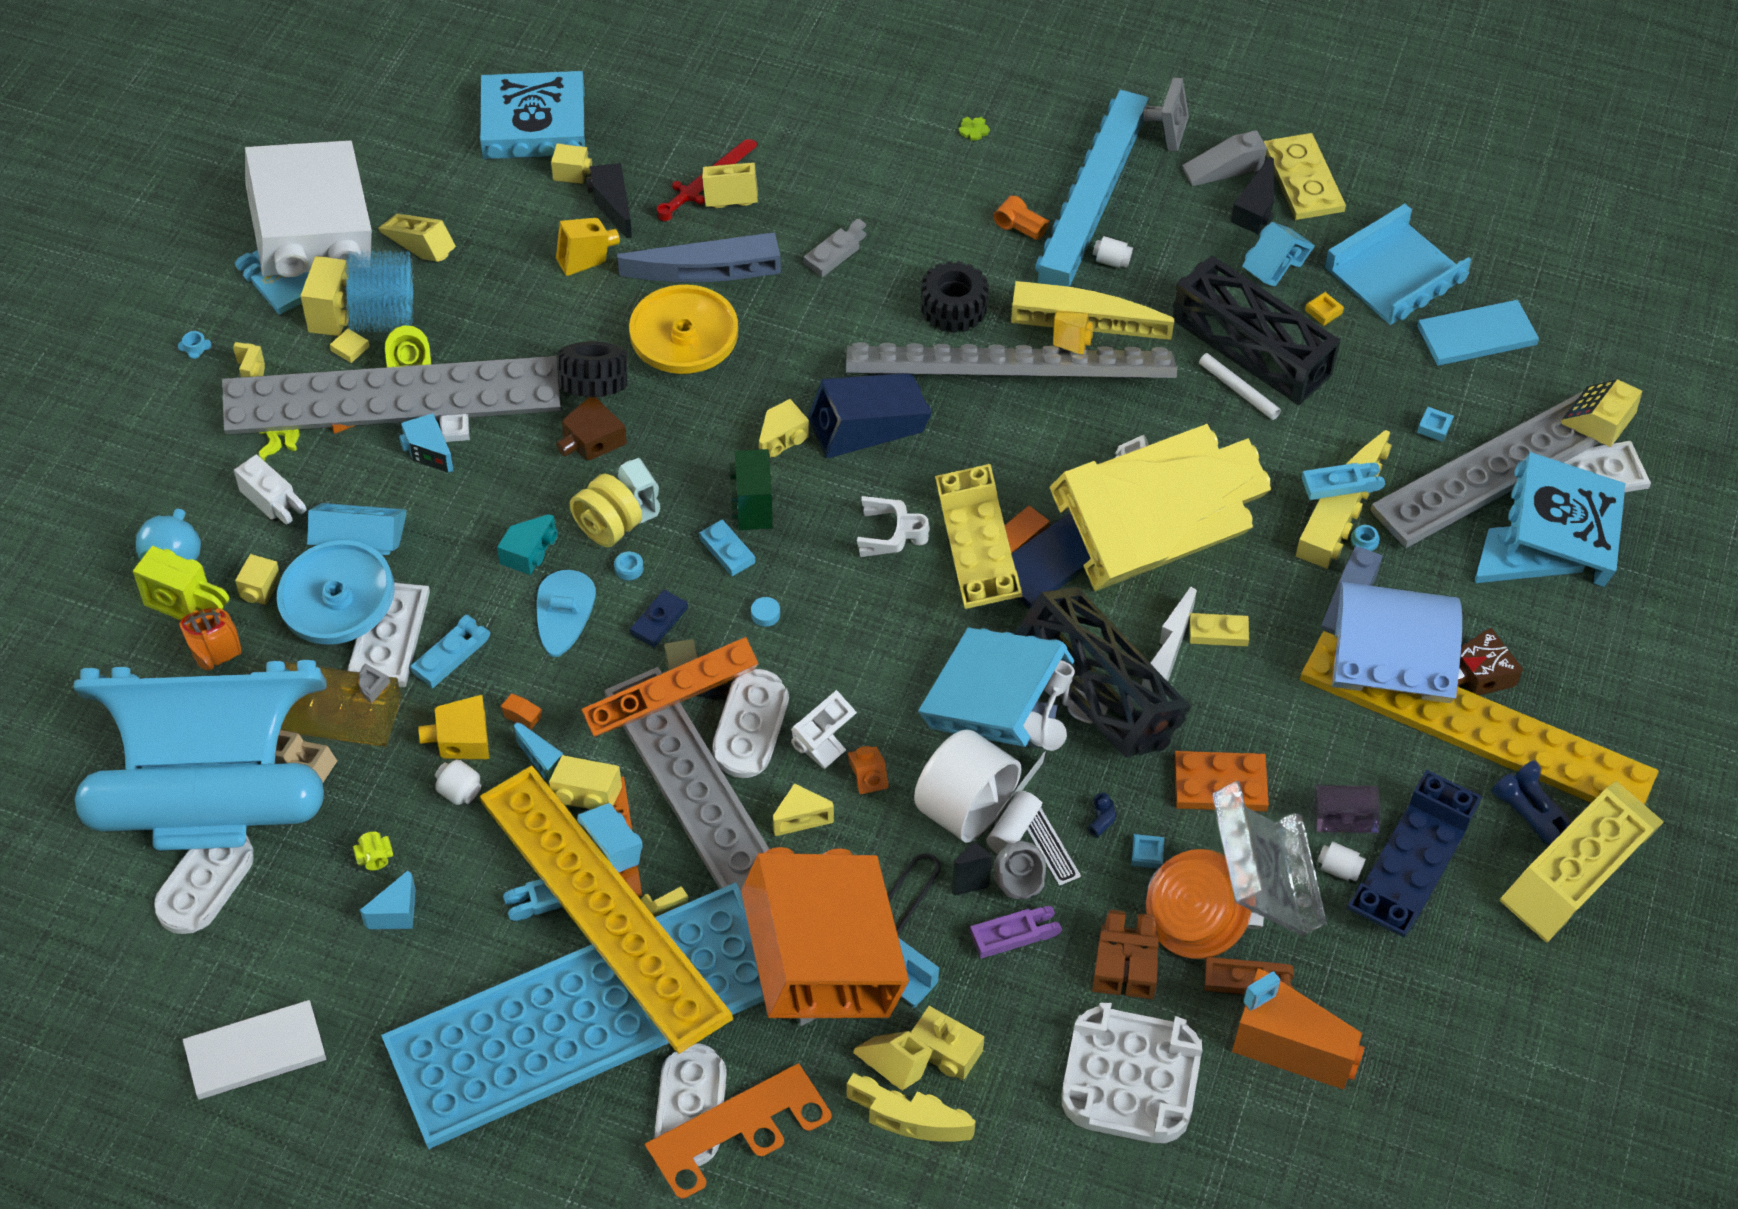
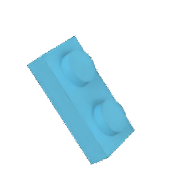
M723 519L699 532V540L731 576L755 564L753 553Z

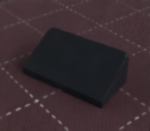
M976 842L972 843L954 860L952 893L955 896L987 888L990 884L992 855Z

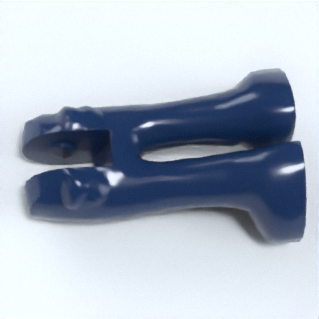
M1532 760L1525 764L1515 776L1508 774L1500 779L1493 786L1491 793L1500 801L1511 805L1529 823L1539 838L1542 839V842L1550 846L1573 821L1543 791L1539 784L1542 772L1541 766L1536 760ZM1526 797H1528L1536 805V807H1538L1541 810V812L1534 808Z

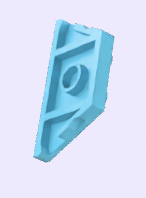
M1511 526L1489 528L1475 582L1483 583L1581 573L1585 565L1522 544L1518 546L1512 556H1508L1509 543H1506L1505 539Z

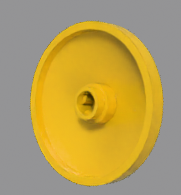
M673 285L652 292L635 307L629 323L630 340L637 355L656 369L675 374L697 373L716 366L732 352L738 339V319L732 305L719 293L697 285Z

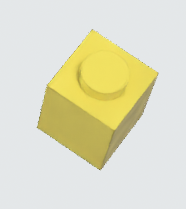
M556 144L551 161L553 180L584 184L586 174H590V166H592V159L588 158L587 147Z
M250 554L235 580L240 598L249 603L257 602L267 605L281 579L277 561Z

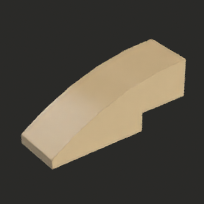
M280 730L275 752V764L299 763L308 765L318 773L323 783L337 762L329 747L303 741L298 733Z

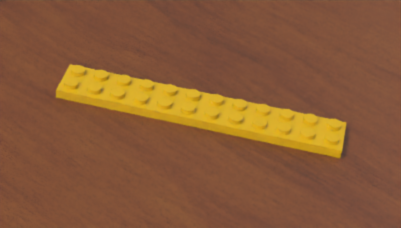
M1325 631L1320 636L1301 673L1300 680L1514 771L1518 772L1525 764L1536 760L1542 769L1539 778L1540 782L1590 803L1608 786L1617 781L1645 805L1659 772L1655 768L1460 687H1457L1456 699L1451 703L1422 700L1421 694L1364 687L1362 691L1332 687L1337 638L1335 635Z
M532 765L480 795L484 807L678 1054L733 1020L732 1012Z

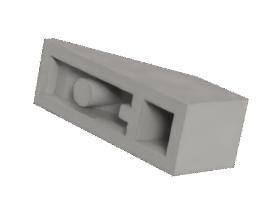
M1257 130L1234 135L1185 163L1182 169L1191 186L1256 172L1264 164L1267 147Z

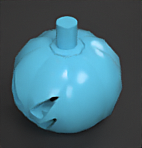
M175 509L173 516L158 515L145 521L136 535V552L140 560L151 546L162 550H171L177 556L187 560H196L198 558L201 540L193 526L183 520L186 514L184 510Z

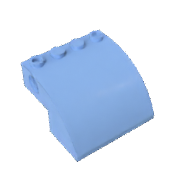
M1341 582L1335 629L1337 646L1332 687L1362 691L1364 687L1421 694L1422 700L1451 703L1456 699L1462 642V608L1460 599L1457 597Z

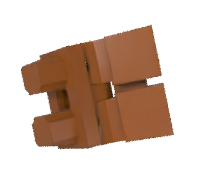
M1109 910L1105 925L1101 924L1092 992L1121 995L1122 983L1124 982L1126 983L1125 996L1154 1000L1157 985L1159 939L1158 931H1156L1155 916L1138 914L1136 929L1124 927L1126 912Z

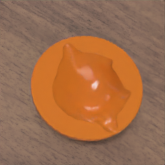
M1206 849L1185 851L1168 861L1166 860V863L1154 875L1146 897V914L1155 916L1158 941L1169 951L1190 959H1206V957H1214L1230 949L1245 932L1252 913V892L1247 878L1239 872L1234 861L1221 853Z

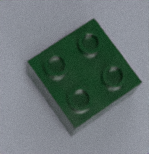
M769 450L734 451L735 462L729 463L732 520L738 519L739 531L773 529Z

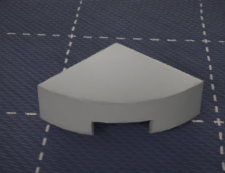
M366 663L362 666L359 673L360 690L364 698L372 704L388 686L390 679L389 676Z

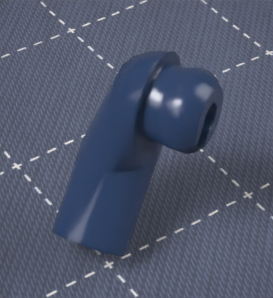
M1103 792L1098 793L1094 797L1093 802L1097 818L1087 826L1088 832L1095 838H1098L1116 819L1114 802L1107 793Z

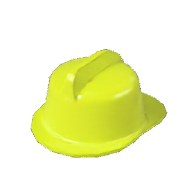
M404 325L394 329L389 334L385 343L387 368L431 365L429 343L427 337L420 329Z

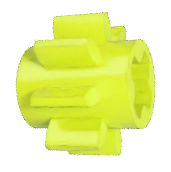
M378 832L363 834L358 839L359 845L353 846L358 866L365 864L368 870L382 869L388 864V857L393 856L389 837L381 838Z

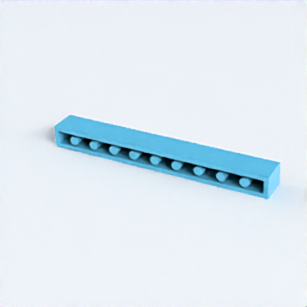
M1119 90L1116 99H1111L1108 107L1109 114L1108 116L1104 115L1101 121V132L1095 133L1092 143L1093 149H1088L1086 153L1085 167L1079 168L1076 178L1077 184H1072L1068 195L1069 201L1064 202L1062 205L1061 219L1055 220L1052 229L1053 236L1052 238H1047L1043 250L1045 254L1037 259L1035 271L1039 272V284L1070 287L1144 123L1143 113L1145 105H1148L1149 97Z

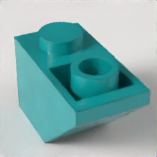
M548 514L510 526L497 546L500 565L531 575L535 567L540 566L543 562L545 551L549 544L553 545L557 538L558 530L555 527L554 516Z

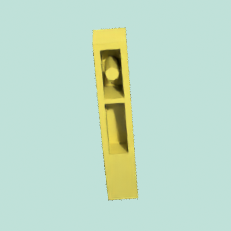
M1387 430L1383 431L1365 445L1346 464L1375 462L1379 465L1381 471L1382 464L1380 461L1381 459H1387L1392 444L1388 443L1390 432ZM1364 491L1320 498L1299 539L1295 557L1328 569L1332 559L1338 560L1343 548V544L1340 543L1342 538L1347 540L1351 533L1353 524L1350 522L1352 518L1357 520L1363 507V504L1360 503L1361 499L1367 500L1370 492Z

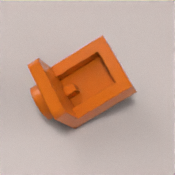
M864 746L848 753L849 764L856 775L860 794L888 788L885 760L877 746Z

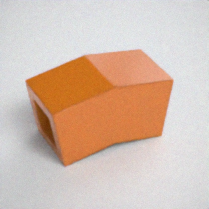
M512 693L501 706L506 719L521 723L530 730L541 718V708L527 699Z

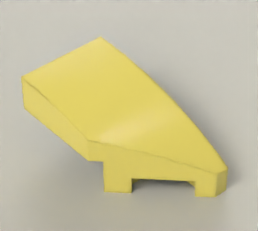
M681 886L652 901L648 894H645L641 901L652 915L657 917L687 904L688 895Z

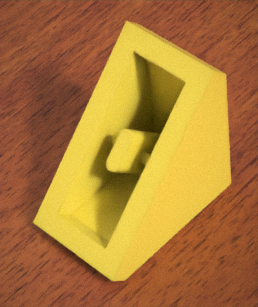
M794 783L773 815L774 836L834 823V806L832 801Z

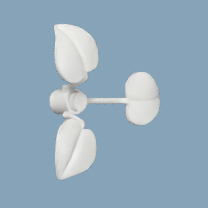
M1060 660L1044 688L1046 693L1051 696L1043 716L1039 713L1031 712L1023 725L1031 737L1030 742L1050 751L1059 749L1067 737L1066 728L1059 720L1048 718L1056 696L1060 695L1062 704L1068 706V711L1073 717L1083 722L1093 723L1068 696L1069 686L1075 671L1065 661ZM1077 689V691L1086 699L1085 693ZM1099 702L1102 714L1105 715L1108 707Z

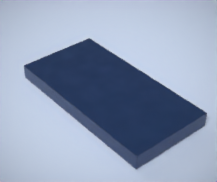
M1071 512L1012 553L1022 591V597H1018V599L1031 609L1041 592L1058 590L1085 570L1083 565L1091 558Z

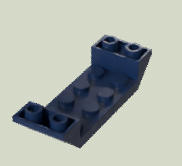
M1426 769L1413 792L1408 808L1366 881L1358 887L1347 909L1405 938L1413 929L1462 841L1482 796Z

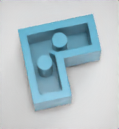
M1271 221L1261 231L1260 239L1255 247H1252L1247 252L1242 267L1264 283L1276 287L1290 264L1301 267L1315 245L1293 229Z

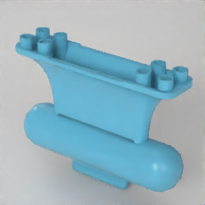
M270 661L266 663V672H252L249 675L140 679L137 675L130 674L131 669L127 667L112 668L111 678L99 675V669L84 668L80 670V679L74 681V690L82 698L98 701L110 711L120 731L125 753L126 770L98 771L88 775L78 786L75 796L77 815L82 823L91 830L102 832L153 830V847L159 851L242 847L246 843V826L298 824L312 819L321 808L324 796L323 783L314 769L299 763L275 764L279 732L290 708L303 696L326 689L327 680L321 673V669L316 667L315 661H297V671H290V669L285 668L284 662Z

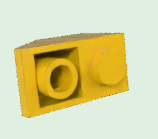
M1056 312L1053 345L1077 354H1084L1086 346L1091 345L1093 337V322H1088L1089 313Z

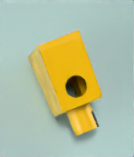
M598 218L560 221L556 260L565 275L569 276L604 263L606 261L607 248L620 243L618 231L616 229L606 231Z
M482 695L437 706L435 708L436 724L418 726L420 744L438 742L440 757L444 759H489L486 716Z

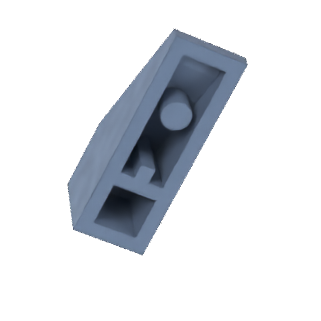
M1355 546L1320 629L1335 634L1341 582L1373 586L1378 576L1383 558L1382 555Z

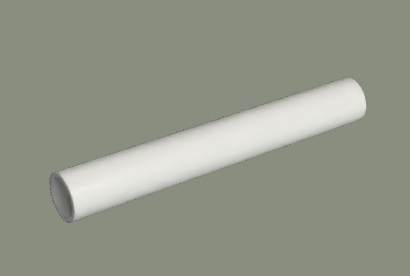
M1208 353L1201 357L1199 361L1201 366L1272 420L1279 416L1281 412L1279 407Z

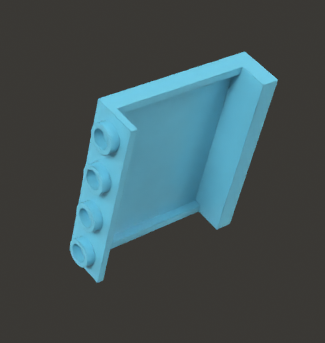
M967 628L918 712L932 730L954 734L961 730H972L987 740L1026 747L1031 737L1023 726L1060 660L1073 664L1074 659L1068 652L1066 645L1056 639L1044 640L1034 636L1014 635L1010 632H993L985 628L981 630Z

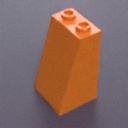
M1258 968L1253 983L1269 973ZM1280 981L1276 997L1251 1011L1245 1005L1232 1052L1344 1090L1347 1080L1355 1079L1365 1047L1359 1045L1362 1036L1360 1031Z

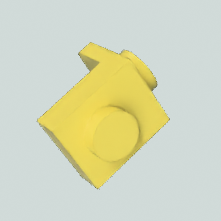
M235 342L233 350L237 363L241 364L239 368L241 378L263 376L265 362L261 346Z

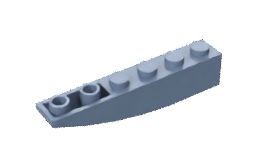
M775 232L617 254L619 276L644 280L716 282L781 273L780 252Z

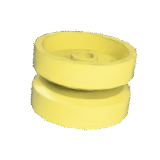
M605 473L600 474L591 481L587 487L588 489H582L573 496L569 504L570 511L583 532L597 544L604 547H612L622 539L624 532H630L641 522L642 510L632 492L614 476Z

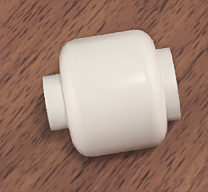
M454 760L449 764L445 762L435 773L437 778L436 791L455 805H460L464 802L469 804L481 789L479 773L461 760Z

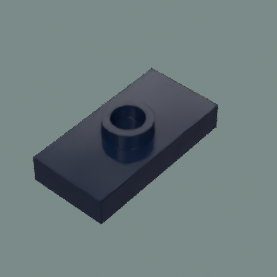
M663 590L630 628V635L655 648L688 609V602Z

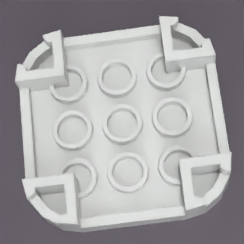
M1099 1003L1098 1007L1087 1010L1083 1015H1079L1074 1025L1061 1093L1062 1107L1066 1116L1076 1125L1085 1129L1140 1141L1168 1143L1178 1139L1186 1131L1191 1118L1202 1054V1039L1199 1040L1196 1032L1186 1024L1187 1020L1175 1016L1173 1022L1111 1009L1112 1003Z

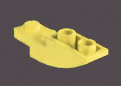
M853 1073L847 1082V1098L870 1109L869 1123L902 1136L929 1141L956 1142L971 1140L974 1136L976 1120L972 1119L964 1110H954L944 1105L939 1098L933 1095H924L917 1091L910 1102L902 1093L895 1090L889 1091L879 1086L874 1079L868 1076L861 1077Z

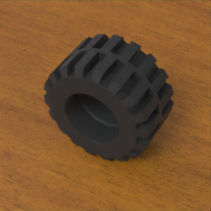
M946 261L944 265L941 263L935 265V269L930 268L927 271V275H924L921 283L920 309L921 313L924 314V319L930 321V325L934 328L938 326L941 331L951 330V333H957V330H962V332L968 331V327L975 328L978 326V322L983 321L984 315L987 312L989 284H987L986 276H982L980 269H974V265H965L961 261H957V263Z
M597 341L578 342L563 347L558 351L559 388L567 393L584 397H602L621 392L627 386V351L617 345Z

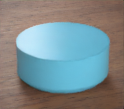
M631 551L619 554L614 561L616 575L623 580H634L640 577L643 573L642 557Z
M762 597L755 600L751 606L752 620L759 626L767 627L774 625L780 618L779 603L770 597Z

